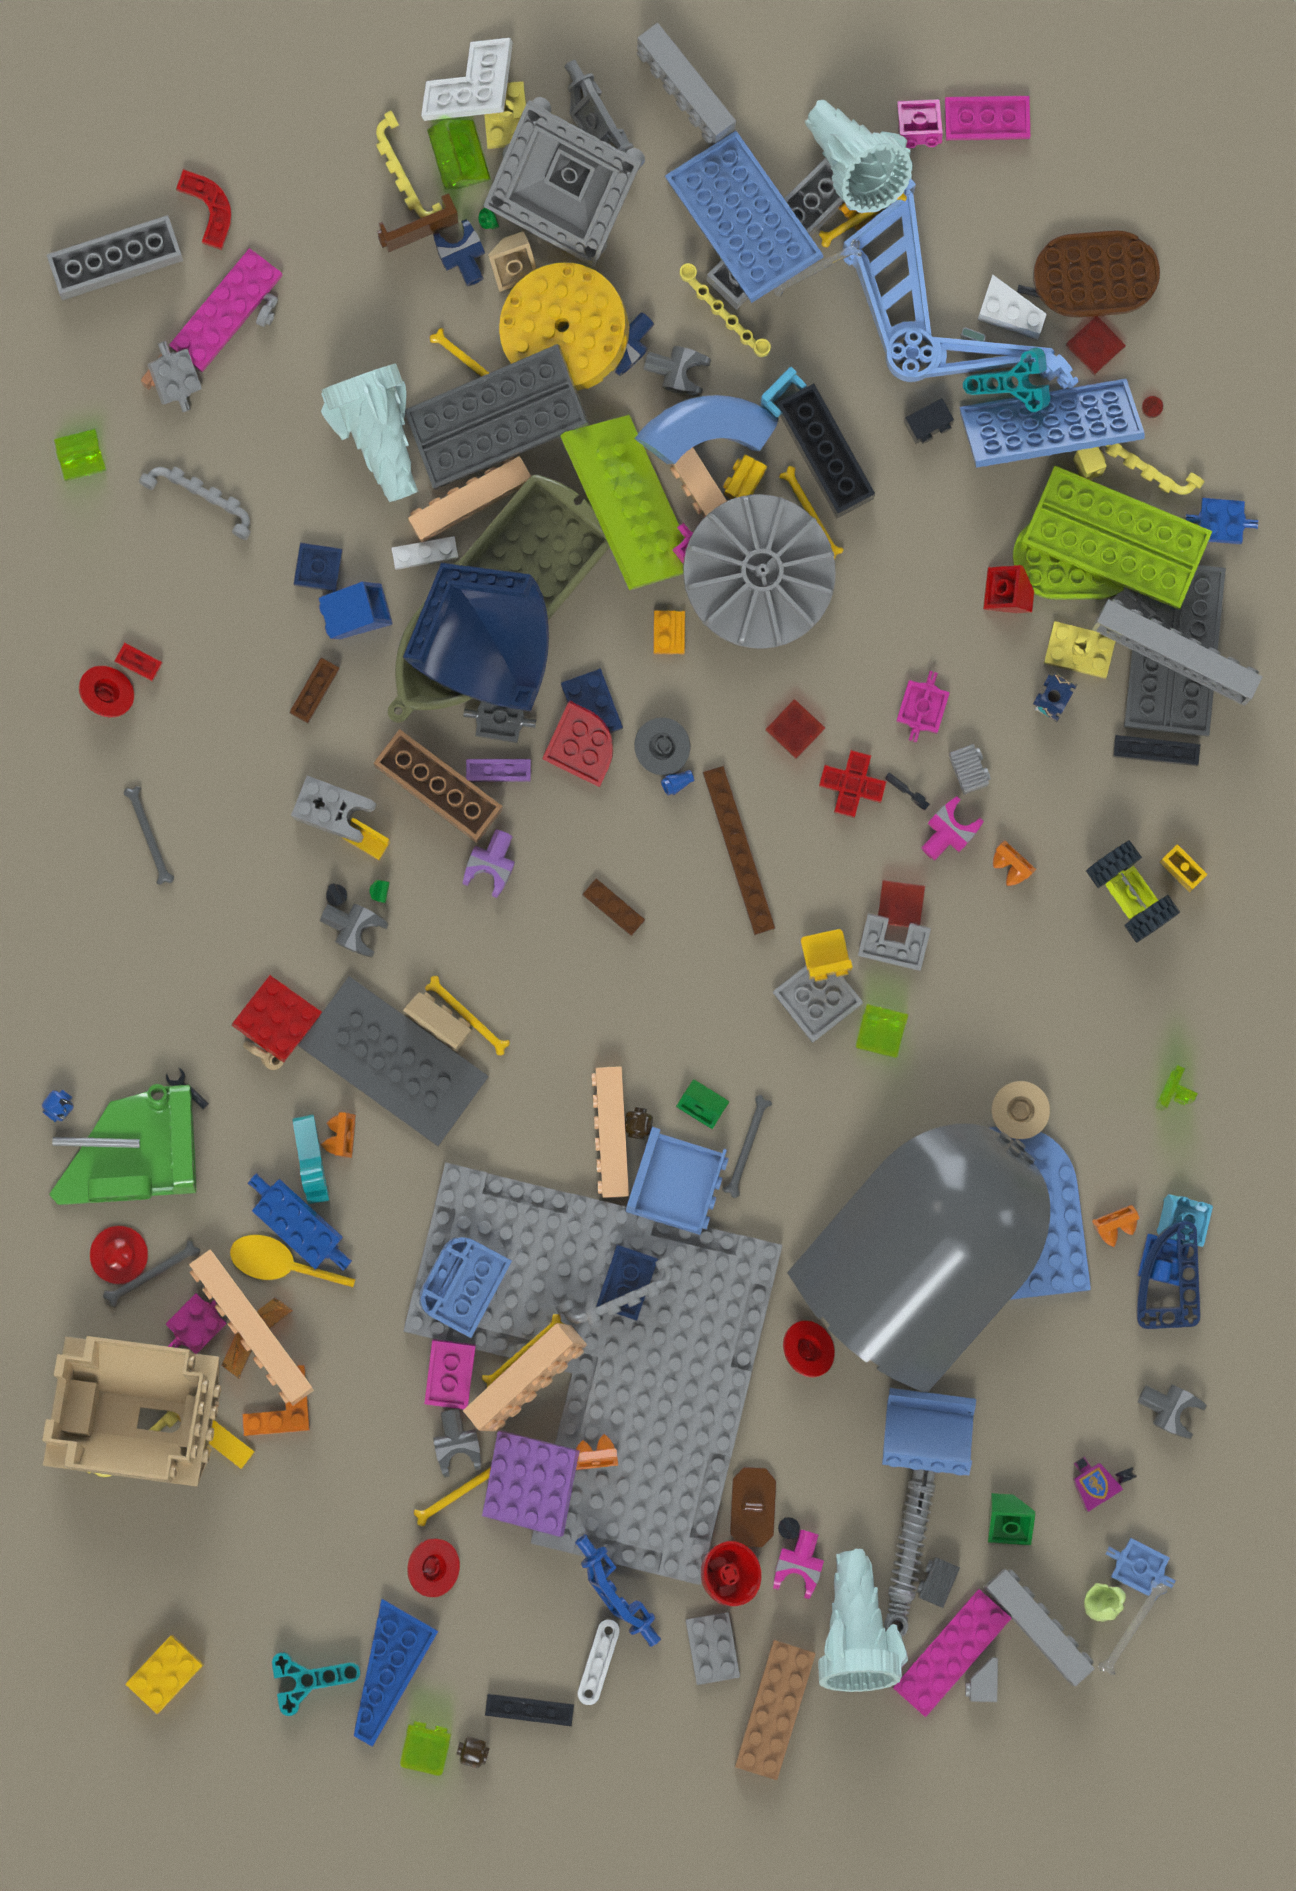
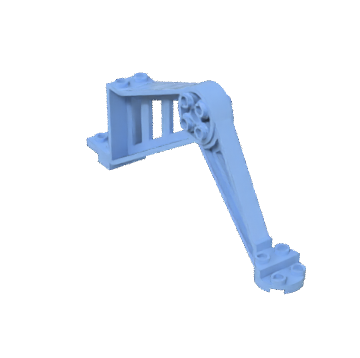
M910 179L907 188L904 189L907 200H896L847 239L842 250V258L849 266L853 265L856 268L886 354L885 358L888 369L895 377L902 381L916 382L929 377L1016 366L1020 362L1021 355L1025 351L1035 348L1034 346L932 337L913 195L916 184ZM902 218L904 236L870 263L862 248L898 219ZM906 252L909 275L881 297L875 276ZM912 291L916 321L901 322L891 327L886 310L908 292ZM905 337L904 345L902 343L897 342L898 340ZM922 340L928 344L919 348ZM1037 347L1042 349L1046 356L1047 370L1039 373L1043 379L1047 378L1051 381L1057 377L1058 384L1064 390L1067 387L1072 388L1078 383V378H1073L1070 374L1073 369L1060 354L1056 357L1052 348ZM946 350L1003 355L1001 357L946 363ZM904 361L902 369L895 365ZM919 364L921 366L927 367L924 370L918 372Z

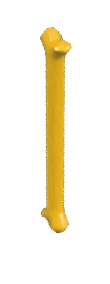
M903 192L897 200L906 201L907 196ZM876 212L859 213L829 232L819 231V236L822 238L821 245L829 247L834 238Z
M439 328L436 334L430 335L431 343L441 344L481 377L489 374L486 369L445 338L443 328Z
M787 467V471L781 473L779 478L789 482L804 510L817 520V523L828 538L835 560L836 555L841 554L844 549L834 545L795 478V467Z
M432 976L431 982L426 985L425 990L436 992L495 1047L497 1055H504V1049L509 1046L510 1041H503L497 1038L441 986L438 976Z
M554 1314L551 1323L492 1375H482V1380L486 1382L487 1388L556 1323L564 1324L561 1322V1315Z
M491 1467L422 1511L414 1510V1515L418 1518L417 1524L425 1526L429 1517L489 1479Z

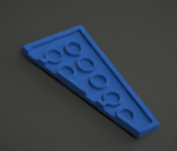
M381 1599L354 1731L356 1738L372 1747L439 1632L384 1599Z

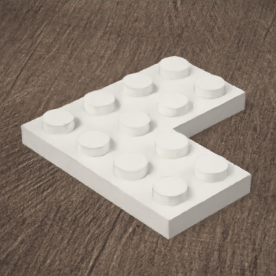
M511 38L470 42L466 77L426 81L421 115L423 120L504 112L513 45Z

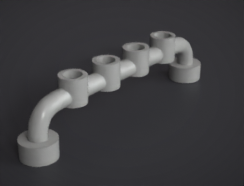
M156 467L148 474L143 473L139 479L141 485L154 490L158 483L155 478L157 476H164L172 483L179 484L191 493L198 494L208 502L224 508L228 513L239 516L242 523L241 525L236 524L232 533L243 540L248 539L251 533L248 529L250 517L246 511L239 507L241 503L237 499L230 497L227 501L221 498L222 492L214 487H211L209 491L202 487L204 483L196 477H192L191 480L184 478V471L177 467H174L172 471L164 467Z
M671 1256L655 1262L658 1270L663 1269L664 1276L660 1280L581 1315L572 1313L571 1309L575 1308L572 1300L563 1302L555 1306L558 1314L563 1313L565 1318L571 1323L580 1324L588 1321L589 1325L600 1321V1315L608 1312L609 1316L621 1311L620 1306L628 1303L629 1307L641 1303L640 1298L645 1295L652 1298L661 1294L660 1289L668 1285L672 1279L671 1265L674 1264Z

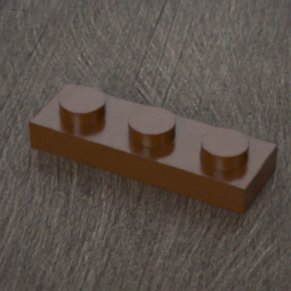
M321 657L289 713L309 724L340 668Z
M597 878L582 894V896L631 937L645 922L642 916Z

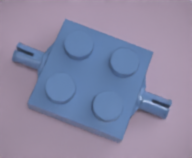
M1132 1538L1129 1539L1126 1547L1121 1552L1110 1546L1107 1550L1112 1553L1106 1551L1105 1555L1117 1560L1116 1567L1111 1575L1112 1578L1151 1597L1155 1587L1160 1583L1171 1589L1174 1586L1173 1584H1175L1176 1580L1164 1575L1169 1557Z

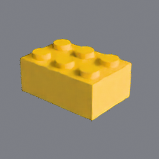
M170 1635L125 1685L156 1714H159L204 1664L175 1636Z

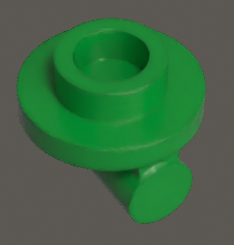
M483 208L479 212L478 220L483 229L493 230L499 227L493 211Z
M383 880L374 881L369 889L372 900L386 903L390 882Z

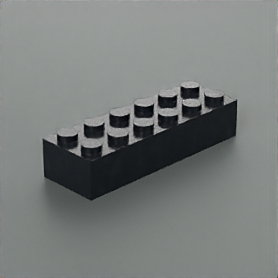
M813 383L777 402L776 406L781 411L780 417L836 519L873 500L875 492L815 384Z

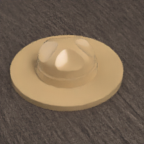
M1016 1081L1005 1085L998 1091L992 1103V1117L995 1125L1001 1132L1014 1139H1028L1037 1135L1046 1126L1050 1116V1105L1045 1093L1038 1086L1026 1081Z

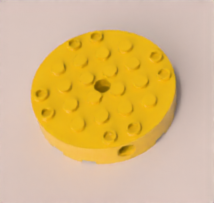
M554 263L532 271L514 286L506 298L501 311L499 334L503 350L511 364L556 344L560 345L575 388L579 391L585 388L589 389L603 381V378L611 371H614L620 363L629 339V320L621 297L603 275L581 264ZM564 325H569L565 332H560V328Z

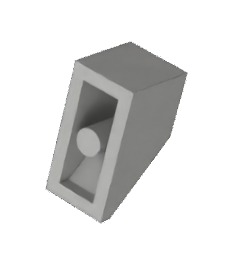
M991 1657L969 1679V1683H966L965 1696L969 1697V1701L997 1702V1657Z

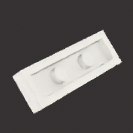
M454 536L392 547L395 570L458 559Z

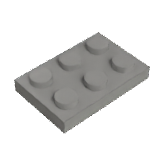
M729 1612L686 1619L697 1685L740 1678Z

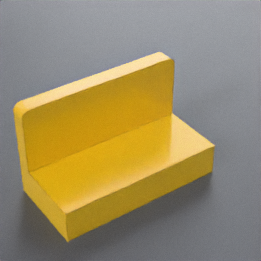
M352 818L350 826L359 830L364 838L361 843L343 837L342 839L375 859L380 860L390 844V839L357 819Z

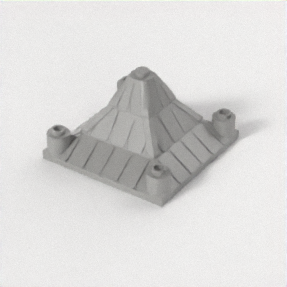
M537 97L533 101L529 100L524 108L483 206L595 267L601 254L607 248V239L635 176L645 162V156L642 151L636 148H630L624 153L560 117L551 114L550 103L545 98Z

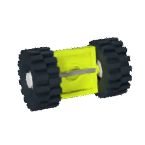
M1128 840L1095 862L1086 872L1097 888L1103 885L1108 888L1130 920L1124 925L1134 941L1138 943L1177 916L1180 911L1169 895L1158 900L1135 866H1132L1142 857L1132 842Z

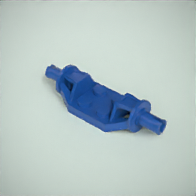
M586 1534L578 1538L575 1544L578 1545L585 1555L581 1566L587 1568L588 1581L610 1612L632 1625L629 1628L631 1635L640 1632L650 1647L656 1645L661 1638L650 1625L655 1620V1615L649 1613L640 1601L636 1600L628 1605L623 1597L619 1598L615 1593L617 1588L612 1581L606 1580L616 1569V1566L606 1554L608 1551L606 1547L596 1549ZM601 1558L606 1564L604 1567H602ZM638 1610L643 1615L640 1619L633 1616Z

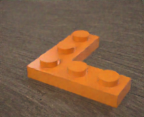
M298 1365V1369L306 1378L305 1365ZM307 1396L294 1406H292L290 1401L285 1403L286 1410L242 1414L244 1436L309 1431Z

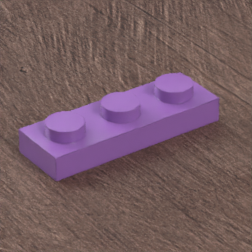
M466 759V779L470 782H531V759Z

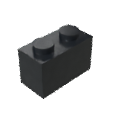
M943 398L904 419V424L915 444L919 442L922 444L927 443L933 439L932 435L938 432L943 434L952 429L951 425L954 423V418Z

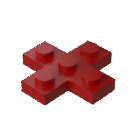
M851 750L845 770L824 765L819 787L839 792L834 813L855 818L860 798L881 803L887 781L866 776L871 755Z

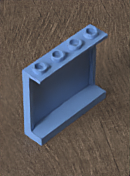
M652 1127L626 1212L701 1235L702 1228L707 1230L710 1217L706 1216L708 1209L713 1210L717 1198L713 1196L714 1190H719L723 1179L719 1177L721 1169L725 1170L729 1158L725 1157L727 1150L723 1149V1153L662 1135L660 1134L661 1129Z

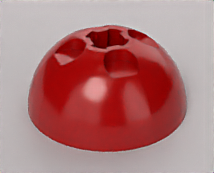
M726 1541L716 1545L707 1553L701 1565L700 1576L703 1588L714 1601L722 1605H744L756 1596L760 1588L762 1574L759 1561L751 1549L742 1543Z

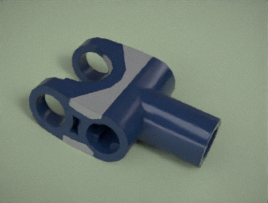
M464 219L461 221L464 236L458 243H448L443 237L441 238L439 232L433 233V238L445 270L448 271L458 266L468 287L484 279L475 258L484 255L485 251L476 231L470 222Z
M642 312L629 324L627 347L620 362L621 364L615 371L618 376L631 369L648 350L640 340L655 324Z

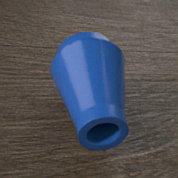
M687 770L665 776V779L661 780V785L668 796L671 794L675 795L688 784L694 782L692 772Z

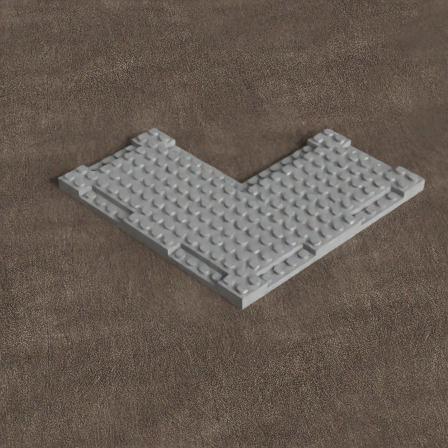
M445 1162L403 1330L406 1333L437 1340L476 1344V1350L511 1358L551 1323L552 1316L558 1314L555 1306L572 1300L575 1308L571 1309V1311L575 1315H581L596 1308L617 1245L658 1258V1261L668 1256L672 1257L674 1264L671 1265L673 1272L671 1281L660 1289L661 1294L649 1298L648 1295L645 1296L637 1321L618 1314L609 1316L607 1312L600 1315V1321L589 1325L588 1321L575 1324L568 1321L563 1313L560 1314L561 1322L572 1325L586 1342L587 1346L583 1348L584 1352L581 1356L567 1363L568 1367L564 1370L565 1372L572 1373L555 1444L576 1450L578 1444L584 1440L591 1446L593 1451H596L599 1439L605 1434L610 1438L615 1449H617L618 1466L576 1470L564 1536L558 1537L534 1530L531 1543L585 1556L578 1545L575 1544V1541L586 1534L596 1549L606 1547L608 1550L606 1554L613 1564L700 1585L701 1565L709 1551L782 1245L708 1227L707 1230L702 1228L701 1235L627 1213V1207L545 1188ZM458 1237L472 1239L512 1260L472 1338L428 1316L419 1304L421 1288L441 1250L447 1242ZM657 1266L655 1267L650 1283L658 1281L664 1276L663 1269L658 1270Z

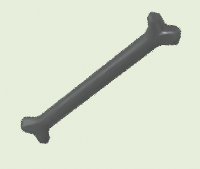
M136 786L134 789L126 788L123 794L132 802L159 873L156 883L159 885L164 882L172 883L174 876L168 873L139 799L141 787Z
M762 1095L755 1097L756 1110L731 1182L722 1188L724 1193H730L733 1198L740 1196L738 1185L764 1110L772 1106V1102L764 1100Z
M188 1240L184 1250L117 1290L105 1291L103 1298L109 1300L112 1307H116L120 1297L187 1257L199 1256L200 1249L194 1247L193 1241Z

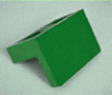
M693 1079L676 1107L710 1129H713L728 1106L729 1101Z

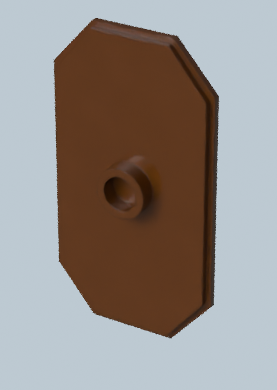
M744 1467L733 1478L730 1534L736 1542L742 1543L747 1547H763L774 1536L776 1480L766 1468Z

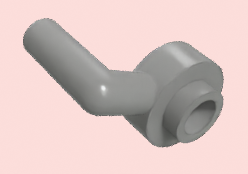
M270 293L265 295L263 300L267 301V304L262 307L256 320V324L265 327L267 324L271 325L275 316L272 312L278 302V298Z

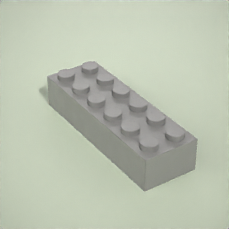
M656 23L640 35L637 41L638 57L643 63L647 62L650 65V72L656 79H661L664 83L662 85L664 90L669 95L673 94L677 99L675 102L681 111L685 110L689 114V121L695 128H700L703 132L701 134L703 139L708 144L712 143L714 145L735 132L736 120L659 23Z
M168 215L47 254L62 300L183 261Z
M1002 1569L983 1587L1072 1686H1077L1095 1669L1092 1666L1094 1661L1087 1653L1079 1652L1077 1649L1079 1644L1071 1636L1068 1635L1066 1637L1062 1633L1064 1630L1063 1626L1056 1619L1051 1620L1047 1616L1050 1612L1042 1603L1037 1604L1032 1599L1035 1597L1032 1591L1027 1586L1022 1588L1018 1583L1020 1578L1015 1572Z

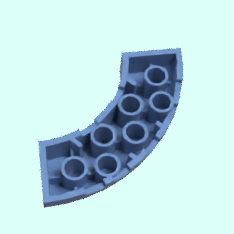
M719 395L702 396L687 399L665 409L661 414L648 422L634 439L666 464H676L680 457L692 447L707 440L717 438L737 442L751 451H760L776 428L779 418H776L767 409L741 398Z

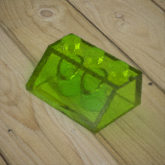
M442 120L427 129L444 189H461L491 179L473 120Z

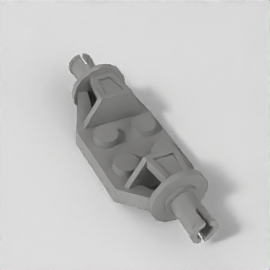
M576 60L568 62L564 68L573 81L568 86V91L571 92L570 115L577 127L608 144L612 142L618 150L624 153L630 148H634V145L629 143L624 130L617 129L613 119L606 110L599 97L602 91L595 83L594 75L592 73L584 75ZM581 88H582L583 95H584V98H583L582 100H581V96H580V89H581Z

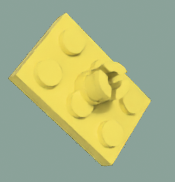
M523 81L507 83L504 112L484 114L488 149L504 148L510 143L526 106Z
M1054 621L1044 664L1106 679L1115 641L1092 630Z

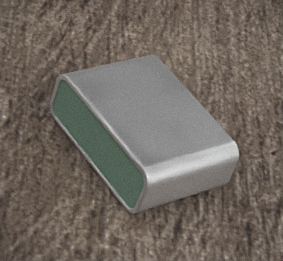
M963 328L960 338L962 340L984 342L986 336L974 330Z

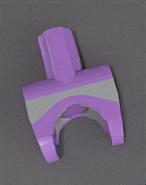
M495 829L487 850L475 846L467 863L463 885L468 886L471 879L479 873H489L495 881L492 896L498 898L507 884L515 864L514 861L504 858L513 836Z

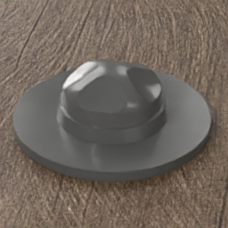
M660 717L649 720L639 729L635 738L634 748L638 761L646 770L657 775H668L675 773L685 765L690 755L691 744L688 733L681 724L673 719Z

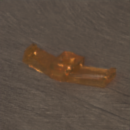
M274 1297L260 1308L257 1313L270 1329L293 1310ZM239 1332L235 1334L221 1365L238 1379H240L252 1350L247 1352L240 1342L243 1338Z

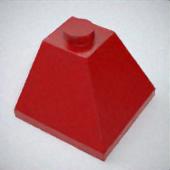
M1022 565L988 567L983 609L1009 613L1032 612L1035 591Z

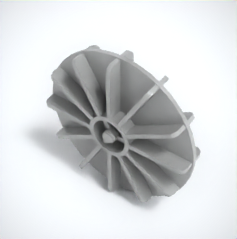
M771 495L741 496L729 500L712 510L694 530L685 551L683 566L684 588L697 616L704 625L719 637L735 645L747 648L764 649L778 647L790 643L807 633L820 620L827 609L835 585L834 552H832L828 538L817 523V520L798 505L784 498Z

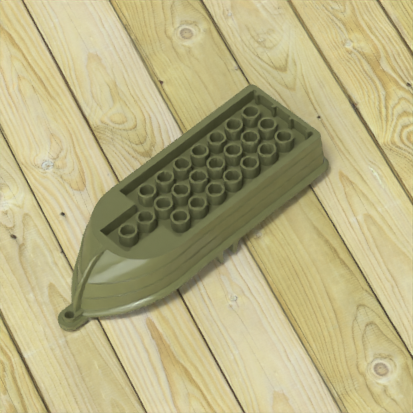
M533 475L524 483L465 555L454 564L532 575L543 595L549 620L610 546L588 501L584 499L580 505H576L574 500L579 496L577 492L553 479L542 475ZM424 603L409 621L397 651L395 681L398 696L388 707V716L396 723L404 722L414 710L442 709L472 699L434 681L403 658ZM396 709H402L403 712L400 715L395 714Z

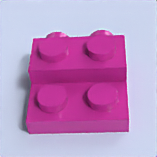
M939 99L897 101L899 135L907 140L906 148H914L922 144H926L927 147H936L938 144H942L943 131Z

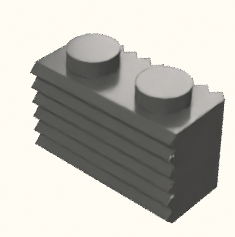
M937 1557L933 1561L929 1560L925 1572L928 1573L925 1581H920L916 1592L920 1593L918 1598L944 1608L960 1567Z

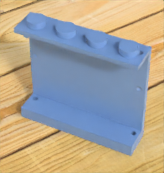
M890 1388L887 1400L882 1465L969 1476L972 1465L971 1446L976 1399Z

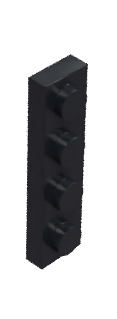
M1115 735L1113 757L1198 766L1201 744Z
M487 1694L485 1716L572 1727L574 1704Z

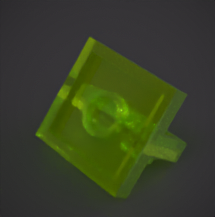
M95 429L54 439L57 458L60 462L65 481L106 471Z
M1177 1065L1172 1069L1155 1108L1164 1111L1168 1108L1172 1097H1174V1102L1183 1106L1186 1104L1190 1105L1195 1101L1198 1093L1179 1085L1185 1068Z

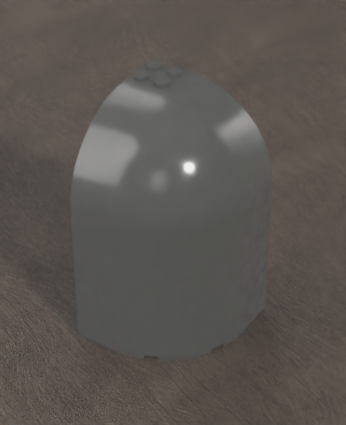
M967 1123L946 1125L926 1131L901 1145L879 1165L787 1273L810 1309L819 1319L823 1317L830 1324L828 1327L829 1331L865 1362L873 1361L878 1365L877 1370L919 1391L928 1393L1019 1290L1035 1268L1043 1251L1050 1224V1198L1047 1185L1039 1169L1034 1164L1035 1159L1024 1150L1026 1148L1025 1145L1018 1139L1012 1140L1004 1132L998 1133L985 1126Z

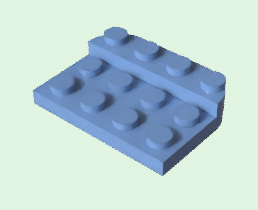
M465 1237L453 1238L441 1250L424 1282L419 1295V1304L428 1316L472 1338L512 1260L472 1239Z

